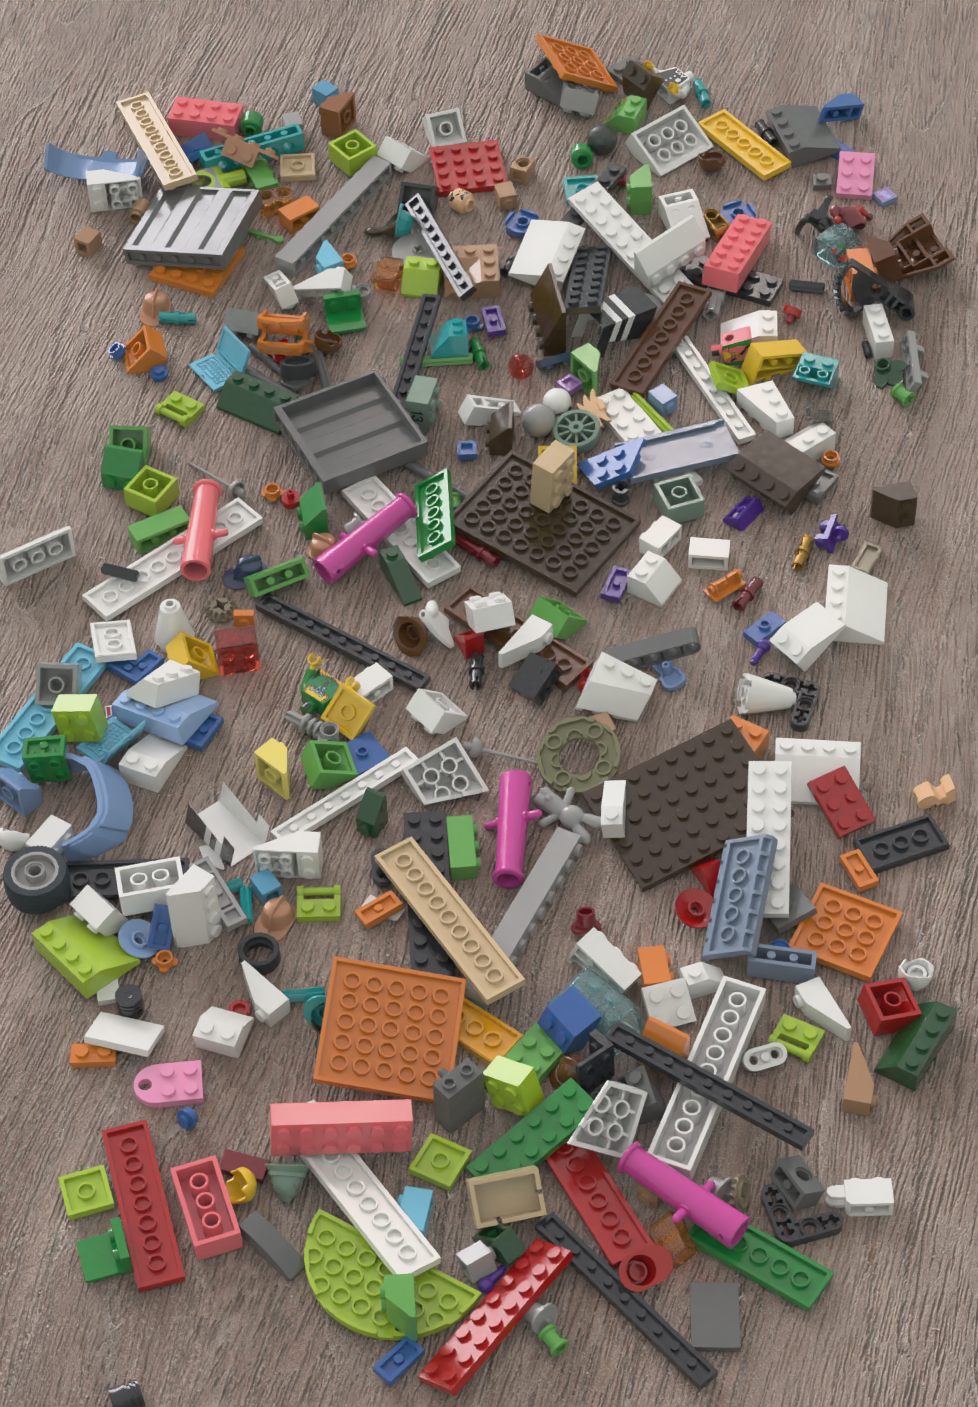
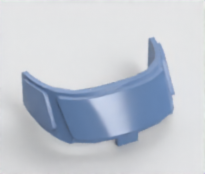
M46 143L44 170L63 177L86 180V171L104 169L138 176L141 180L148 163V158L142 149L137 150V159L117 158V152L103 151L102 157L84 156L63 151L51 143Z
M66 753V759L72 774L89 771L97 798V814L88 828L72 839L62 843L61 846L68 862L87 861L113 849L128 837V831L133 822V801L129 786L117 769L87 756L81 757L73 753Z

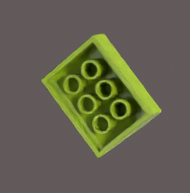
M71 915L48 921L31 933L35 948L86 999H89L109 983L141 963L140 959L127 954L122 949L119 940L113 934L105 937L100 932L97 934L93 933L87 927L89 922L86 919L82 922L77 916Z

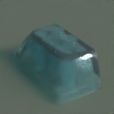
M587 966L576 973L567 985L548 1001L549 1005L571 986H575L602 1015L595 1029L603 1036L608 1033L616 1021L640 1034L644 1030L642 1016L637 1005ZM614 1048V1058L621 1052Z

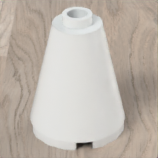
M166 599L160 604L154 637L155 643L160 647V650L167 653L165 646L180 631L195 637V632L180 603L175 599Z
M750 673L742 674L745 678H740L737 691V701H741V707H737L739 714L745 715L790 709L792 705H795L796 693L793 692L792 688Z

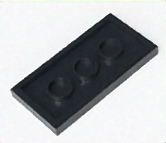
M931 814L855 838L852 842L854 848L861 851L875 874L949 850L950 847Z

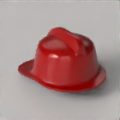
M651 1244L644 1246L622 1259L618 1272L620 1281L630 1291L641 1292L647 1290L669 1277L673 1269V1259L669 1251L661 1245Z

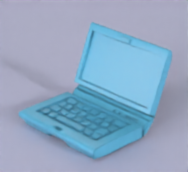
M225 325L220 335L216 354H211L189 364V367L214 392L222 390L226 379L235 370L245 373L251 351Z
M112 716L107 721L108 727L101 742H81L76 746V749L84 756L108 764L140 737L146 726L145 721L131 730Z

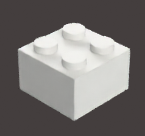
M492 592L487 597L473 596L468 601H464L468 625L475 633L516 625L512 601L504 593Z

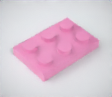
M840 151L836 198L872 199L875 153Z

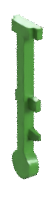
M250 229L247 232L249 235L256 236L258 240L264 238L267 239L266 242L271 240L276 244L284 242L282 236L268 235L262 231L257 232Z

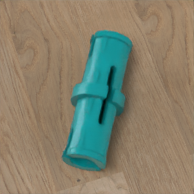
M695 79L692 82L695 96L699 99L702 108H708L711 106V100L708 96L709 91L704 86L702 79Z
M159 311V323L196 325V313Z

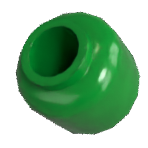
M256 111L245 112L240 123L241 131L248 137L260 134L264 123L263 116Z
M585 143L575 144L570 150L571 162L579 169L589 167L593 162V153L590 146Z

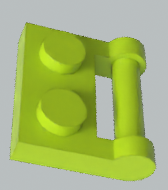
M174 390L162 403H158L155 406L154 413L173 419L186 428L205 410V405Z
M341 884L334 885V887L304 888V885L297 886V922L341 921ZM334 895V899H304V896Z
M783 1014L773 1034L770 1035L767 1044L773 1042L781 1043L785 1046L788 1053L802 1058L804 1062L810 1063L825 1036V1030ZM780 1038H782V1039H784V1040H787V1041H789V1042H792V1043H794V1044H796V1045H799V1046H801V1047H804V1048H806V1050H805V1049H802V1048H800V1047H797V1046H795V1045H793V1044H790V1043H788V1042H785V1041L781 1040Z

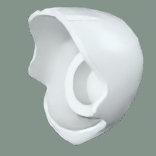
M917 958L910 962L905 959L899 966L898 978L905 977L910 990L919 991L931 982L934 967L923 958Z

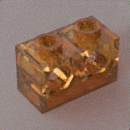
M286 185L260 190L263 206L259 211L261 218L278 215L279 208L294 202L295 198L291 186Z

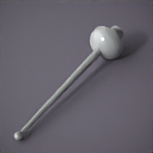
M187 461V464L192 465L227 486L228 494L232 499L244 498L247 495L245 484L242 481L237 480L230 484L191 463V461Z
M476 737L473 743L465 741L463 743L464 750L471 751L470 758H477L483 752L538 764L537 761L483 748L482 741Z

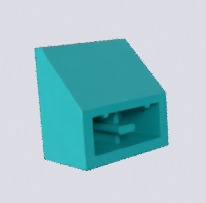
M803 352L792 379L833 389L838 378L840 360Z

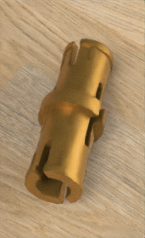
M802 536L800 545L795 550V558L791 564L793 570L802 571L804 569L805 562L811 555L810 549L814 543L812 536Z

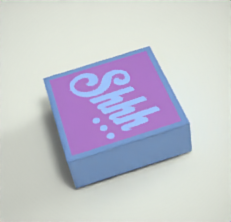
M888 187L872 194V198L881 207L897 202V196Z

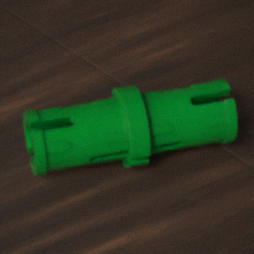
M471 338L469 344L478 368L482 370L483 366V370L488 369L490 363L480 338Z

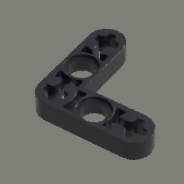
M774 672L763 674L762 678L778 684L781 683L784 686L792 684L796 687L793 689V692L796 693L797 701L791 715L790 726L796 732L806 731L809 728L819 699V685L813 681ZM808 704L810 708L802 709L800 705ZM800 716H802L803 721L801 723H798Z
M767 1184L761 1190V1203L774 1235L778 1241L785 1245L795 1247L835 1236L842 1231L843 1217L838 1212L828 1211L794 1221L786 1199L776 1184ZM768 1193H771L773 1196H775V1204H774V1205H773L772 1198H771L770 1196H768ZM781 1211L785 1213L786 1217L778 1220L774 1218L773 1214ZM829 1220H832L833 1223H836V1226H832V1224L830 1223L828 1224ZM807 1225H812L817 1231L809 1234L803 1228ZM785 1226L788 1235H792L790 1239H788L787 1236H784L783 1227Z

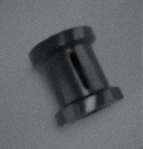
M617 481L612 485L614 493L612 503L617 507H624L629 503L627 493L630 486L627 482Z

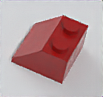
M905 977L864 984L857 999L874 1036L895 1033L922 1015Z

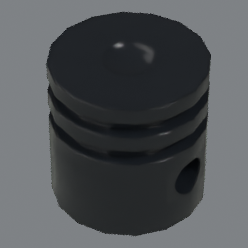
M125 984L117 989L115 1000L119 1016L139 1019L145 1010L141 989L134 984Z
M133 1379V1383L128 1381L127 1385L123 1383L108 1389L113 1407H146L137 1379Z

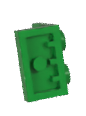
M359 289L323 294L324 311L328 328L332 333L342 334L366 330Z
M66 735L24 738L22 760L32 783L62 782L73 779V774L66 759Z
M120 1217L110 1219L112 1228L108 1229V1233L76 1242L86 1283L133 1271Z

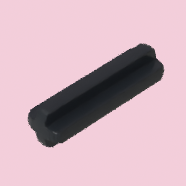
M791 279L789 290L823 294L825 283Z
M103 563L101 567V573L104 575L137 582L139 578L138 570L109 563Z

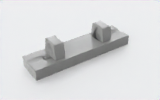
M908 330L900 342L902 361L908 365L904 370L906 389L916 394L917 389L927 381L928 374L921 371L919 360L924 354V347L917 345L915 332Z
M206 856L190 864L189 869L194 864L215 876L221 921L227 931L230 932L248 923L246 915L210 858Z

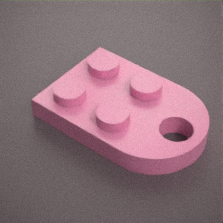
M201 1060L155 1064L142 1069L134 1080L136 1098L143 1105L152 1108L204 1103ZM143 1084L151 1085V1088L148 1090L140 1089Z

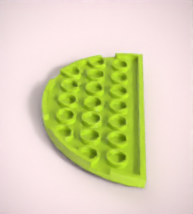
M318 1209L309 1226L304 1248L306 1276L315 1298L333 1319L354 1332L376 1339L402 1340L406 1335L387 1321V1312H382L380 1285H384V1275L393 1274L356 1227ZM433 1267L415 1276L414 1287L418 1338L433 1335L457 1323L475 1307L482 1298V1293Z

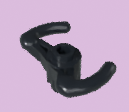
M831 194L827 195L818 210L815 208L810 214H805L796 225L794 233L799 235L806 223L811 224L820 233L825 234L834 225L832 219L827 215L833 196Z

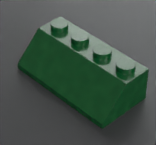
M235 370L223 385L216 409L280 435L281 430L274 421L273 408L299 397L296 394Z
M938 1001L918 1004L922 1015L898 1030L876 1065L875 1073L916 1091L956 1023L958 1010Z

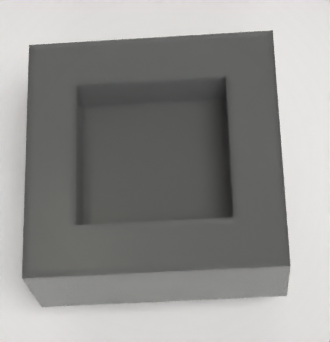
M830 173L812 174L813 191L831 190Z

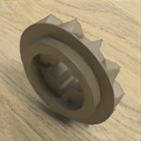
M222 595L220 598L213 596L212 601H207L205 614L210 620L223 622L233 617L234 609L237 610V606L230 596L226 598ZM218 606L224 607V611H223L222 609H220V608H217V607H218Z
M736 1174L730 1186L729 1203L740 1212H743L749 1203L750 1185L745 1175Z

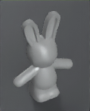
M548 787L542 788L534 799V805L549 815L539 821V827L545 828L553 822L560 820L565 828L581 835L582 844H590V835L581 824L584 823L595 829H601V817L584 813L580 807L571 805L575 794L573 787L567 789L564 799L556 795Z

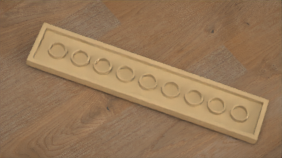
M149 92L116 102L118 110L139 147L147 154L148 162L164 191L173 190L176 187L191 184L198 180L195 170Z
M412 836L374 856L375 862L487 1005L526 985L522 974Z

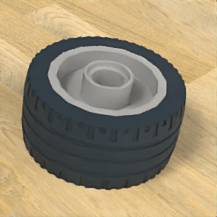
M30 846L21 849L9 858L3 870V883L6 895L11 904L24 913L44 914L53 911L65 902L70 893L71 880L68 866L63 856L53 848Z

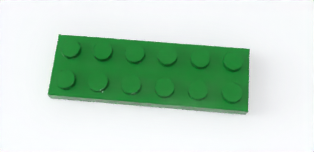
M447 468L414 485L415 506L418 511L416 517L418 559L422 563L433 559L436 555L456 545L451 472Z
M572 1078L568 1079L467 1165V1171L473 1177L532 1165L539 1166L571 1138L594 1100Z
M694 1224L685 1238V1242L808 1313L834 1276L833 1271L750 1224L742 1239L732 1249L726 1247L696 1224Z

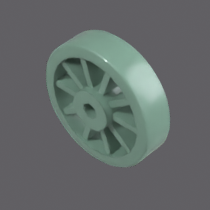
M580 409L568 411L562 414L554 424V440L566 446H577V454L587 452L594 448L601 438L600 422L589 411Z

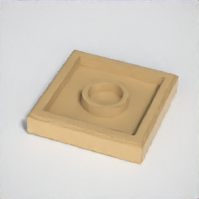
M315 153L280 155L281 182L316 180Z

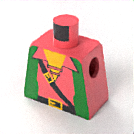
M750 326L722 333L721 344L711 346L712 357L723 355L726 365H742L750 344L753 343Z

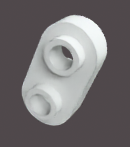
M778 1042L752 1048L743 1054L742 1065L750 1072L774 1067L786 1060L787 1050L783 1044ZM772 1050L777 1052L776 1059L771 1057ZM751 1056L756 1059L755 1065H752L749 1061Z

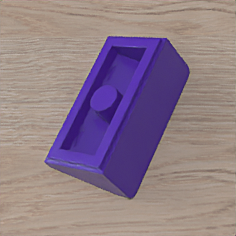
M744 497L723 518V522L739 531H744L764 510L760 498Z

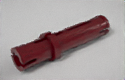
M455 531V543L458 547L473 555L477 561H482L492 568L499 565L500 557L492 554L486 547L479 546Z

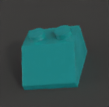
M454 318L446 321L430 338L431 358L469 356L466 319Z

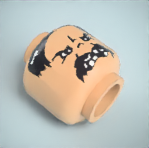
M462 188L455 189L448 196L449 207L460 214L470 212L474 208L475 200L473 195Z

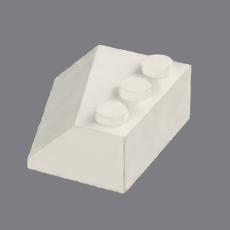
M602 652L593 665L574 710L582 711V709L591 710L594 714L608 712L613 718L637 722L652 694L657 679Z
M169 660L126 692V696L154 708L199 694L200 671L193 669L190 665H183Z
M457 737L404 767L400 772L410 790L423 805L489 791Z
M607 1080L567 1143L621 1158L633 1143L648 1092L633 1086Z

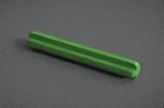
M469 353V356L431 358V355L425 356L422 367L472 364L473 355ZM401 357V358L399 359L400 367H401V363H402L403 357Z

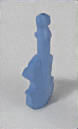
M664 661L663 663L652 665L656 674L661 676L658 680L662 683L665 690L676 691L685 684V674L681 671L680 667H673V661Z

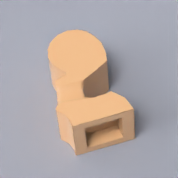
M949 774L940 779L941 784L939 787H934L927 781L913 789L912 793L916 798L919 808L927 809L934 804L939 806L943 803L949 805L951 802L956 801L955 787Z

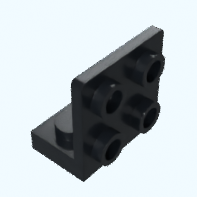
M530 652L509 686L542 706L564 671L551 660L548 662Z
M596 1029L589 1033L590 1056L576 1065L577 1084L587 1094L593 1092L595 1088L615 1076L614 1044Z

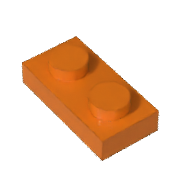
M859 849L839 856V862L858 892L879 885V879Z
M390 890L354 912L356 918L368 930L401 911L404 907L399 898Z
M88 1043L72 1044L71 1068L116 1067L118 1050Z

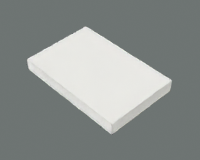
M130 620L90 623L96 663L137 660Z
M100 1012L85 1034L84 1043L148 1057L164 1033V1026Z

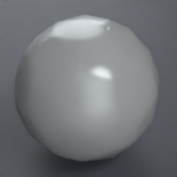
M541 403L529 406L522 416V424L525 431L534 437H544L551 433L556 422L553 410Z

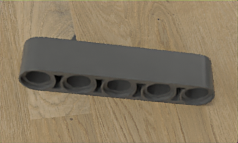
M687 627L612 647L603 652L636 669L698 653L701 650V643L697 630L694 627Z

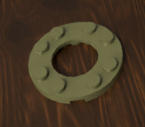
M583 716L568 718L555 724L548 730V734L540 742L537 751L538 767L545 782L562 794H566L567 789L573 787L575 789L574 796H583V792L615 777L622 757L621 747L614 731L607 724L596 721L595 718ZM578 739L593 742L600 751V759L595 767L582 775L570 774L559 763L562 749L569 742Z

